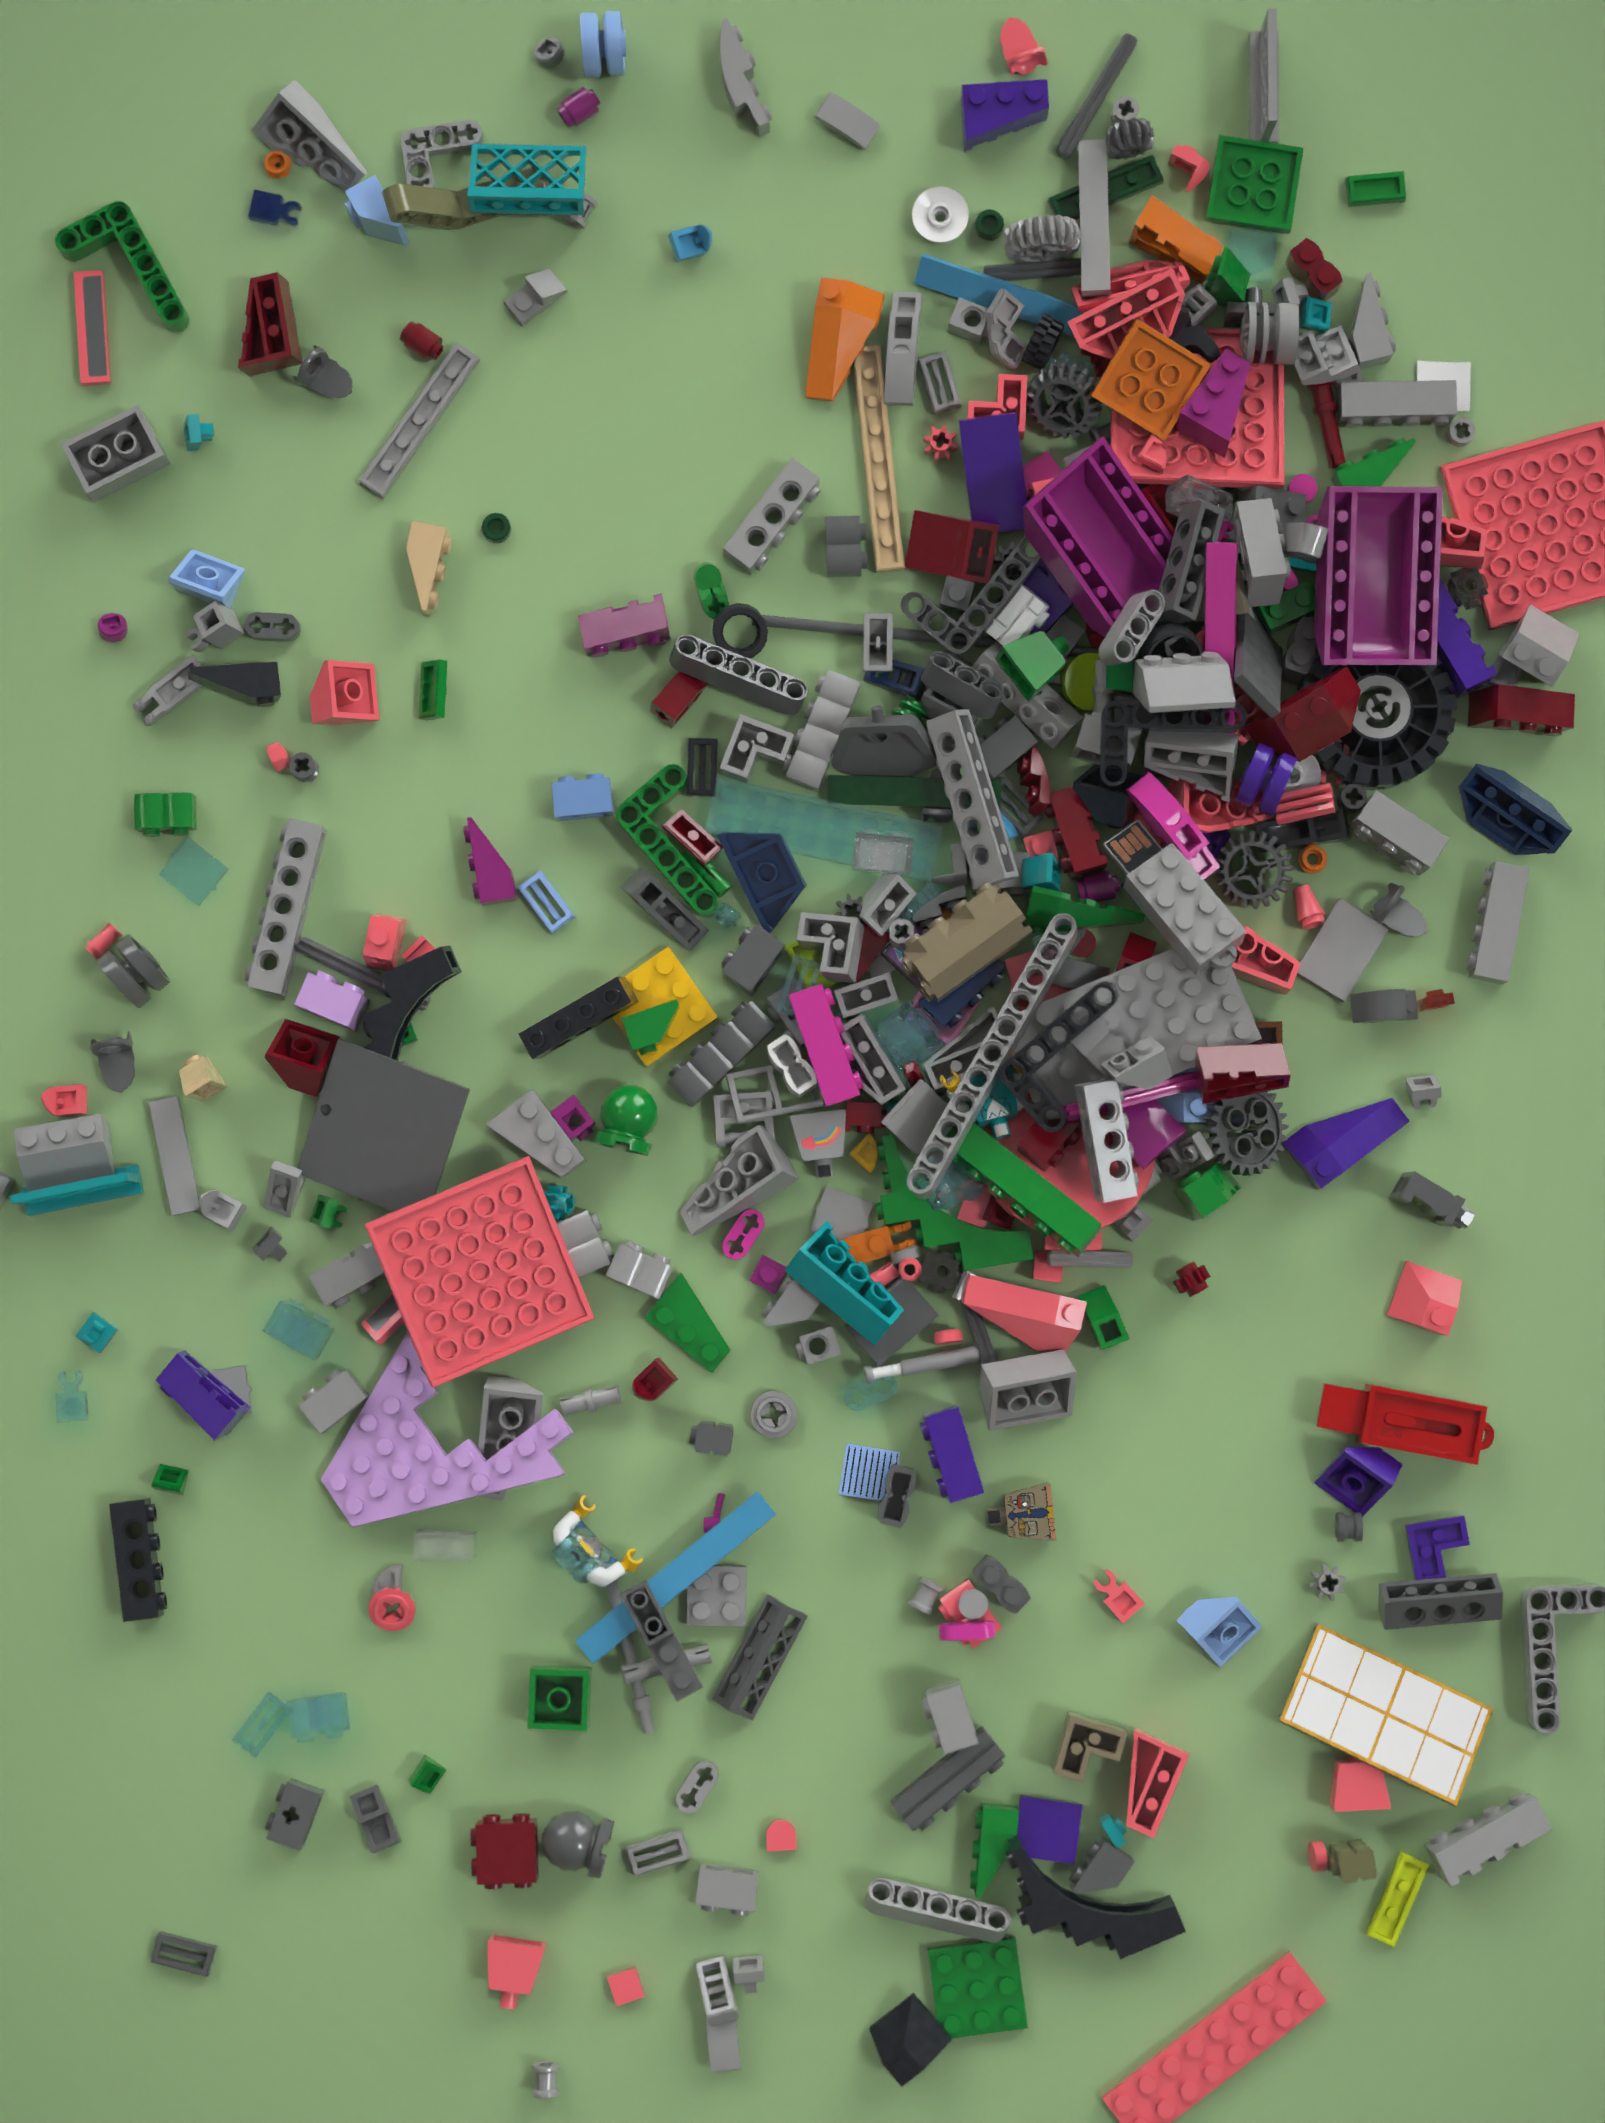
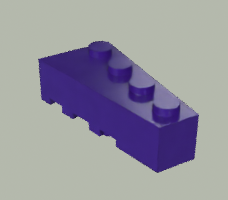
M1440 579L1437 658L1442 663L1437 667L1441 673L1448 672L1453 683L1448 688L1450 695L1455 694L1456 699L1485 686L1498 673L1493 665L1487 668L1483 657L1486 654L1480 644L1472 643L1471 628L1466 620L1463 618L1458 619L1455 615L1458 613V607Z

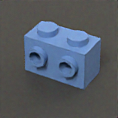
M597 773L587 775V779L575 780V777L568 776L558 778V782L551 783L556 821L614 816L610 778L604 777V774Z

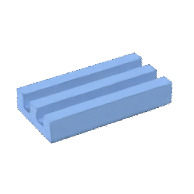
M541 870L517 887L551 934L575 918ZM538 879L542 881L566 915L563 918L560 917L535 883ZM532 887L555 918L556 923L551 924L526 888Z

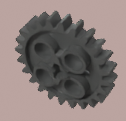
M1267 1091L1215 1101V1105H1207L1206 1108L1211 1112V1116H1204L1203 1119L1209 1122V1127L1203 1128L1202 1131L1209 1133L1210 1137L1206 1139L1207 1144H1212V1153L1217 1155L1215 1163L1224 1164V1171H1232L1233 1175L1253 1176V1174H1262L1263 1169H1271L1270 1161H1279L1276 1152L1285 1150L1280 1142L1288 1140V1137L1282 1134V1130L1289 1128V1125L1282 1124V1119L1287 1116V1113H1279L1283 1103H1274L1276 1093H1268ZM1265 1120L1263 1125L1247 1128L1250 1124H1258ZM1243 1129L1241 1133H1233L1226 1136L1230 1131Z

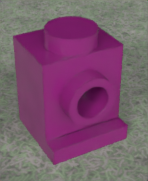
M572 1095L550 1112L572 1141L578 1138L581 1142L594 1132L591 1127L596 1123L575 1095ZM579 1116L581 1118L580 1125L572 1126L570 1123L571 1118Z

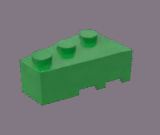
M1215 1163L1202 1173L1194 1172L1177 1182L1180 1188L1175 1190L1174 1193L1193 1221L1205 1218L1228 1202L1241 1189L1230 1171L1223 1170L1224 1164Z

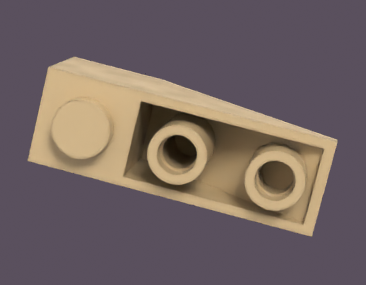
M412 520L406 550L422 611L425 616L430 617L431 609L435 610L438 604L439 593L436 592L438 581L442 582L444 579L446 566L442 565L444 555H449L452 538L449 537L445 527Z

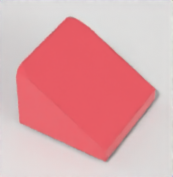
M1035 1250L1031 1279L1061 1283L1063 1266H1049L1047 1262L1048 1252Z

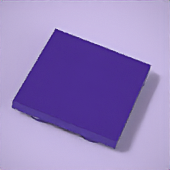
M1020 1795L1017 1836L1020 1838L1030 1858L1075 1864L1083 1804Z

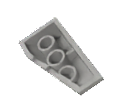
M296 80L276 95L252 128V131L273 151H281L296 159L297 164L302 167L307 165L320 173L321 177L345 190L357 185L367 173L319 103Z
M757 1125L734 1142L730 1147L732 1151L722 1163L718 1162L714 1167V1174L706 1184L699 1186L680 1210L692 1236L777 1195L799 1179L786 1153L762 1125Z

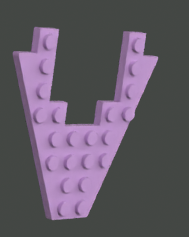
M407 1332L324 1472L321 1481L351 1526L359 1527L562 1477L566 1473L551 1451L574 1433L560 1412L554 1409L487 1461L473 1440L469 1438L446 1454L417 1411L418 1408L437 1395L439 1390L436 1387H430L410 1335Z

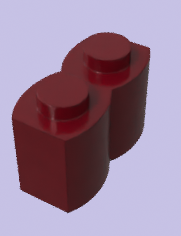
M1305 238L1290 250L1286 259L1287 268L1295 279L1306 284L1310 297L1327 301L1338 292L1343 282L1341 274L1332 263L1324 260V255L1315 242Z

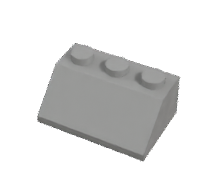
M1203 652L1201 656L1178 653L1170 658L1147 655L1144 659L1134 660L1133 694L1149 713L1235 707L1229 665L1216 652Z
M101 1113L14 1129L17 1159L27 1191L115 1174L110 1126Z
M1064 1349L981 1364L980 1392L989 1431L1072 1416L1076 1370Z

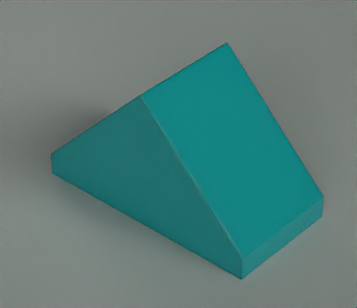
M1045 853L1022 860L1021 888L1032 889L1033 886L1056 891L1061 890V864L1053 853Z

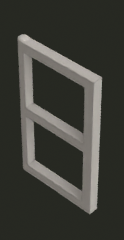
M809 1056L801 1058L813 1068ZM772 1064L726 1074L737 1124L823 1106L824 1102L821 1098L818 1084L812 1090L815 1101L782 1108L773 1071L777 1070ZM766 1073L776 1109L743 1116L734 1080Z

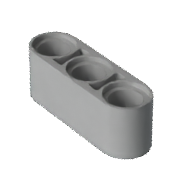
M1149 590L1131 596L1100 644L1099 657L1104 664L1108 666L1131 661L1136 656L1164 611L1165 600L1159 591Z

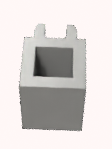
M215 600L193 615L198 628L188 630L185 635L192 641L198 637L197 642L191 646V649L196 652H202L206 649L209 642L223 649L242 636L244 632L234 611Z

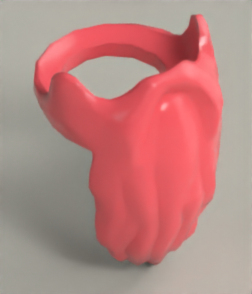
M1009 17L1001 28L1000 41L1011 76H1014V72L1021 75L1031 73L1038 64L1048 65L1045 49L1038 47L1030 28L1023 21Z

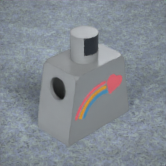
M836 1110L790 1116L802 1161L815 1162L816 1178L834 1176L832 1159L843 1158L846 1111Z

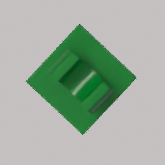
M319 1194L310 1222L331 1229V1226L342 1227L343 1223L335 1221L334 1217L337 1211L347 1213L348 1209L345 1206L339 1205L340 1201Z

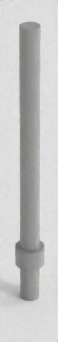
M609 1558L600 1561L601 1567L604 1569L613 1565L612 1562H609ZM617 1579L606 1586L612 1610L622 1603ZM630 1634L620 1642L626 1665L638 1663ZM642 1680L632 1682L631 1686L634 1694L632 1702L634 1710L638 1711L643 1733L653 1732L655 1729L649 1709L652 1707L650 1697L645 1693Z

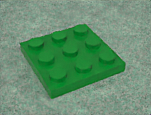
M1219 135L1205 221L1290 234L1304 148Z
M1015 1936L1003 1938L996 1943L976 1941L927 1948L937 2021L952 2039L1028 2029Z

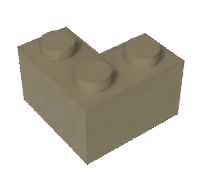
M1067 1712L1051 1769L1054 1774L1083 1782L1090 1754L1120 1762L1128 1733L1125 1728Z

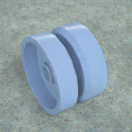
M621 10L605 12L603 16L604 30H600L599 18L595 12L580 13L581 46L585 78L600 77L602 73V58H606L607 72L610 76H625V57L627 52Z

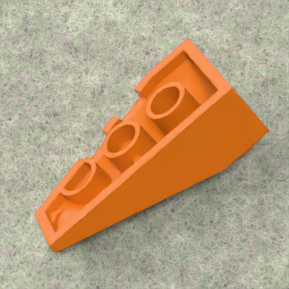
M821 278L815 304L806 398L834 402L850 374L851 365L857 355H861L865 348L864 343L871 331L874 332L879 323L885 298L883 293L849 280Z

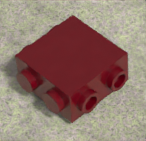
M529 1813L513 1814L512 1819H500L499 1814L483 1815V1820H478L475 1828H471L470 1832L471 1847L476 1846V1858L471 1860L472 1877L477 1876V1885H484L485 1889H500L502 1884H514V1888L532 1887V1883H537L539 1879L537 1818H530Z

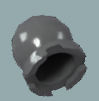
M579 1811L563 1812L556 1815L550 1820L542 1833L544 1854L551 1864L564 1871H577L586 1867L589 1869L588 1877L600 1879L607 1856L601 1854L603 1844H608V1841L611 1840L614 1821L602 1818L601 1824L596 1825L589 1816Z

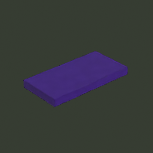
M1016 412L959 420L971 520L999 524L998 532L1024 529L1023 506L1027 503Z

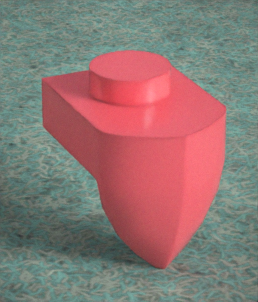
M1176 144L1168 163L1192 175L1185 192L1194 189L1205 178L1211 167L1209 162L1204 157L1198 155L1194 148Z
M78 1084L50 1087L42 1094L41 1101L45 1109L57 1117L87 1115V1086Z

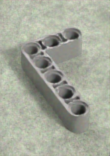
M1284 523L1281 531L1285 539L1283 555L1316 565V559L1321 557L1328 529L1309 523Z
M1592 1583L1530 1586L1523 1590L1521 1594L1527 1719L1529 1725L1542 1734H1553L1560 1727L1554 1615L1605 1612V1587ZM1599 1590L1602 1596L1599 1604L1592 1606L1590 1595L1592 1592ZM1569 1591L1572 1595V1602L1570 1605L1563 1607L1560 1603V1597L1563 1593ZM1535 1593H1540L1543 1598V1602L1538 1608L1531 1606V1598ZM1541 1622L1545 1628L1544 1633L1541 1637L1535 1638L1532 1633L1533 1627ZM1544 1652L1546 1663L1542 1667L1537 1668L1534 1658L1537 1654ZM1546 1682L1548 1685L1547 1694L1543 1697H1538L1536 1694L1537 1686L1540 1683ZM1548 1712L1550 1716L1549 1723L1544 1727H1540L1538 1725V1717L1542 1713Z

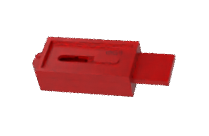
M1323 1383L1316 1427L1357 1434L1355 1442L1478 1465L1480 1450L1489 1448L1494 1440V1429L1489 1423L1485 1422L1487 1406L1371 1384H1365L1363 1391Z

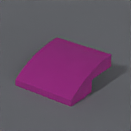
M1156 1099L1122 1108L1129 1122V1128L1126 1130L1128 1141L1131 1142L1134 1150L1133 1160L1143 1170L1163 1151H1168L1187 1133L1180 1123Z

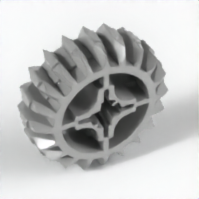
M1039 215L1038 217L1019 220L1017 223H1012L1010 227L1006 228L1003 246L1008 259L1016 263L1065 259L1066 256H1071L1079 250L1081 235L1076 220L1068 216Z

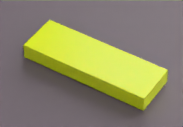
M1400 1851L1367 1928L1366 1935L1395 1947L1428 1870V1863Z

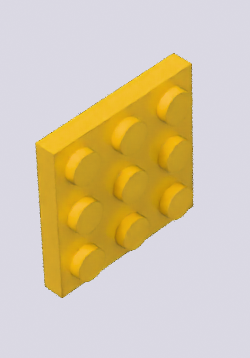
M669 946L625 976L639 1002L612 1017L628 1039L622 1017L676 999L678 1000L680 1008L662 1044L656 1046L657 1051L643 1056L640 1055V1052H637L646 1067L718 1019Z

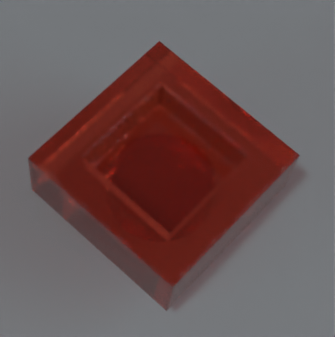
M1443 989L1426 992L1427 997L1419 1000L1421 1012L1455 1004L1453 992L1444 994Z

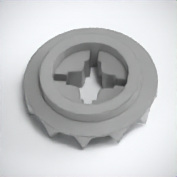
M769 1391L760 1395L753 1403L751 1421L755 1429L763 1436L779 1438L788 1434L795 1426L797 1408L788 1395L779 1391ZM770 1402H773L776 1410L787 1411V1413H783V1415L778 1417V1427L775 1426L772 1419L761 1418V1416L770 1412Z

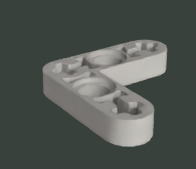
M464 120L406 131L401 138V147L407 184L435 188L430 157L472 150V144H482L484 135L481 126L474 120ZM469 129H472L473 133H475L473 140H468L467 136H465ZM453 131H457L458 136H460L458 137L460 143H456ZM439 133H446L450 136V141L447 145L439 146L434 142L435 137ZM429 135L431 148L427 147L425 136ZM416 138L419 143L417 144L418 149L412 150L410 145L411 139ZM415 165H423L427 168V172L423 177L416 178L411 175V170Z

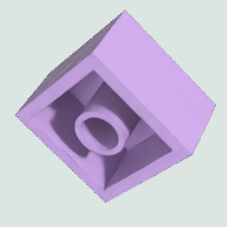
M319 970L316 975L308 972L294 1005L357 1032L362 1015H364L370 1001L363 996L365 991L348 982H344V985L340 986L337 984V979Z

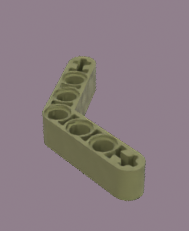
M532 167L519 172L528 179L537 171ZM513 176L504 184L507 187H518L522 183ZM542 176L533 185L536 188H546L550 183ZM487 181L476 185V187H489L493 182ZM394 184L382 191L390 220L396 223L456 230L505 215L500 213H470L467 197L468 188L451 191L409 184Z

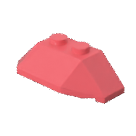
M1145 260L1110 269L1111 295L1082 296L1081 283L1071 288V292L1078 310L1085 313L1173 268L1183 291L1190 285V278L1181 261L1171 263L1160 260Z
M1173 268L1075 317L1067 323L1080 349L1112 360L1135 319L1142 321L1169 338L1172 335L1185 293Z

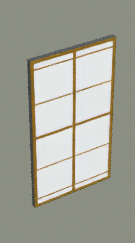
M1316 1624L1282 1712L1279 1714L1278 1721L1456 1807L1460 1802L1459 1799L1488 1721L1492 1715L1493 1708L1335 1631Z

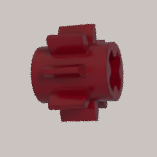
M1193 1261L1175 1271L1178 1279L1173 1281L1181 1294L1186 1291L1189 1297H1192L1209 1287L1205 1280L1211 1276L1205 1265L1197 1267Z

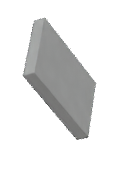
M1339 898L1301 959L1297 975L1338 1000L1345 1002L1389 928Z
M919 1079L881 1123L918 1157L948 1104L925 1081ZM954 1126L945 1128L943 1136L945 1137ZM933 1152L929 1156L928 1162L938 1164L943 1160L944 1155L941 1152Z

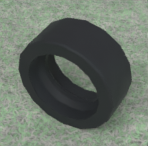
M735 603L726 606L717 614L713 622L712 634L717 646L750 659L762 651L767 642L768 629L764 617L756 608L748 604ZM736 615H745L756 624V638L752 644L745 648H734L724 639V625L731 617Z

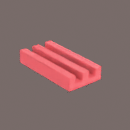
M1326 783L1283 793L1276 809L1278 825L1336 812L1331 784ZM1328 801L1327 804L1311 807V805ZM1297 808H1300V809H1301V810H1297V811H1292V812H1288V813H1283L1284 811H1288V810H1292V809H1297Z

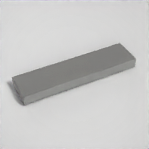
M178 1096L149 1102L171 1215L176 1216L199 1211L200 1197L180 1099Z

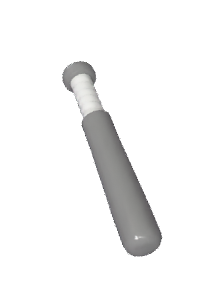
M975 1346L903 1360L897 1364L878 1368L865 1366L864 1377L866 1383L870 1384L874 1383L875 1379L900 1374L906 1376L975 1364L979 1361V1352Z

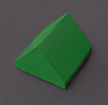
M160 1464L151 1487L155 1490L184 1495L189 1470Z
M425 1754L410 1776L409 1785L431 1794L447 1769Z

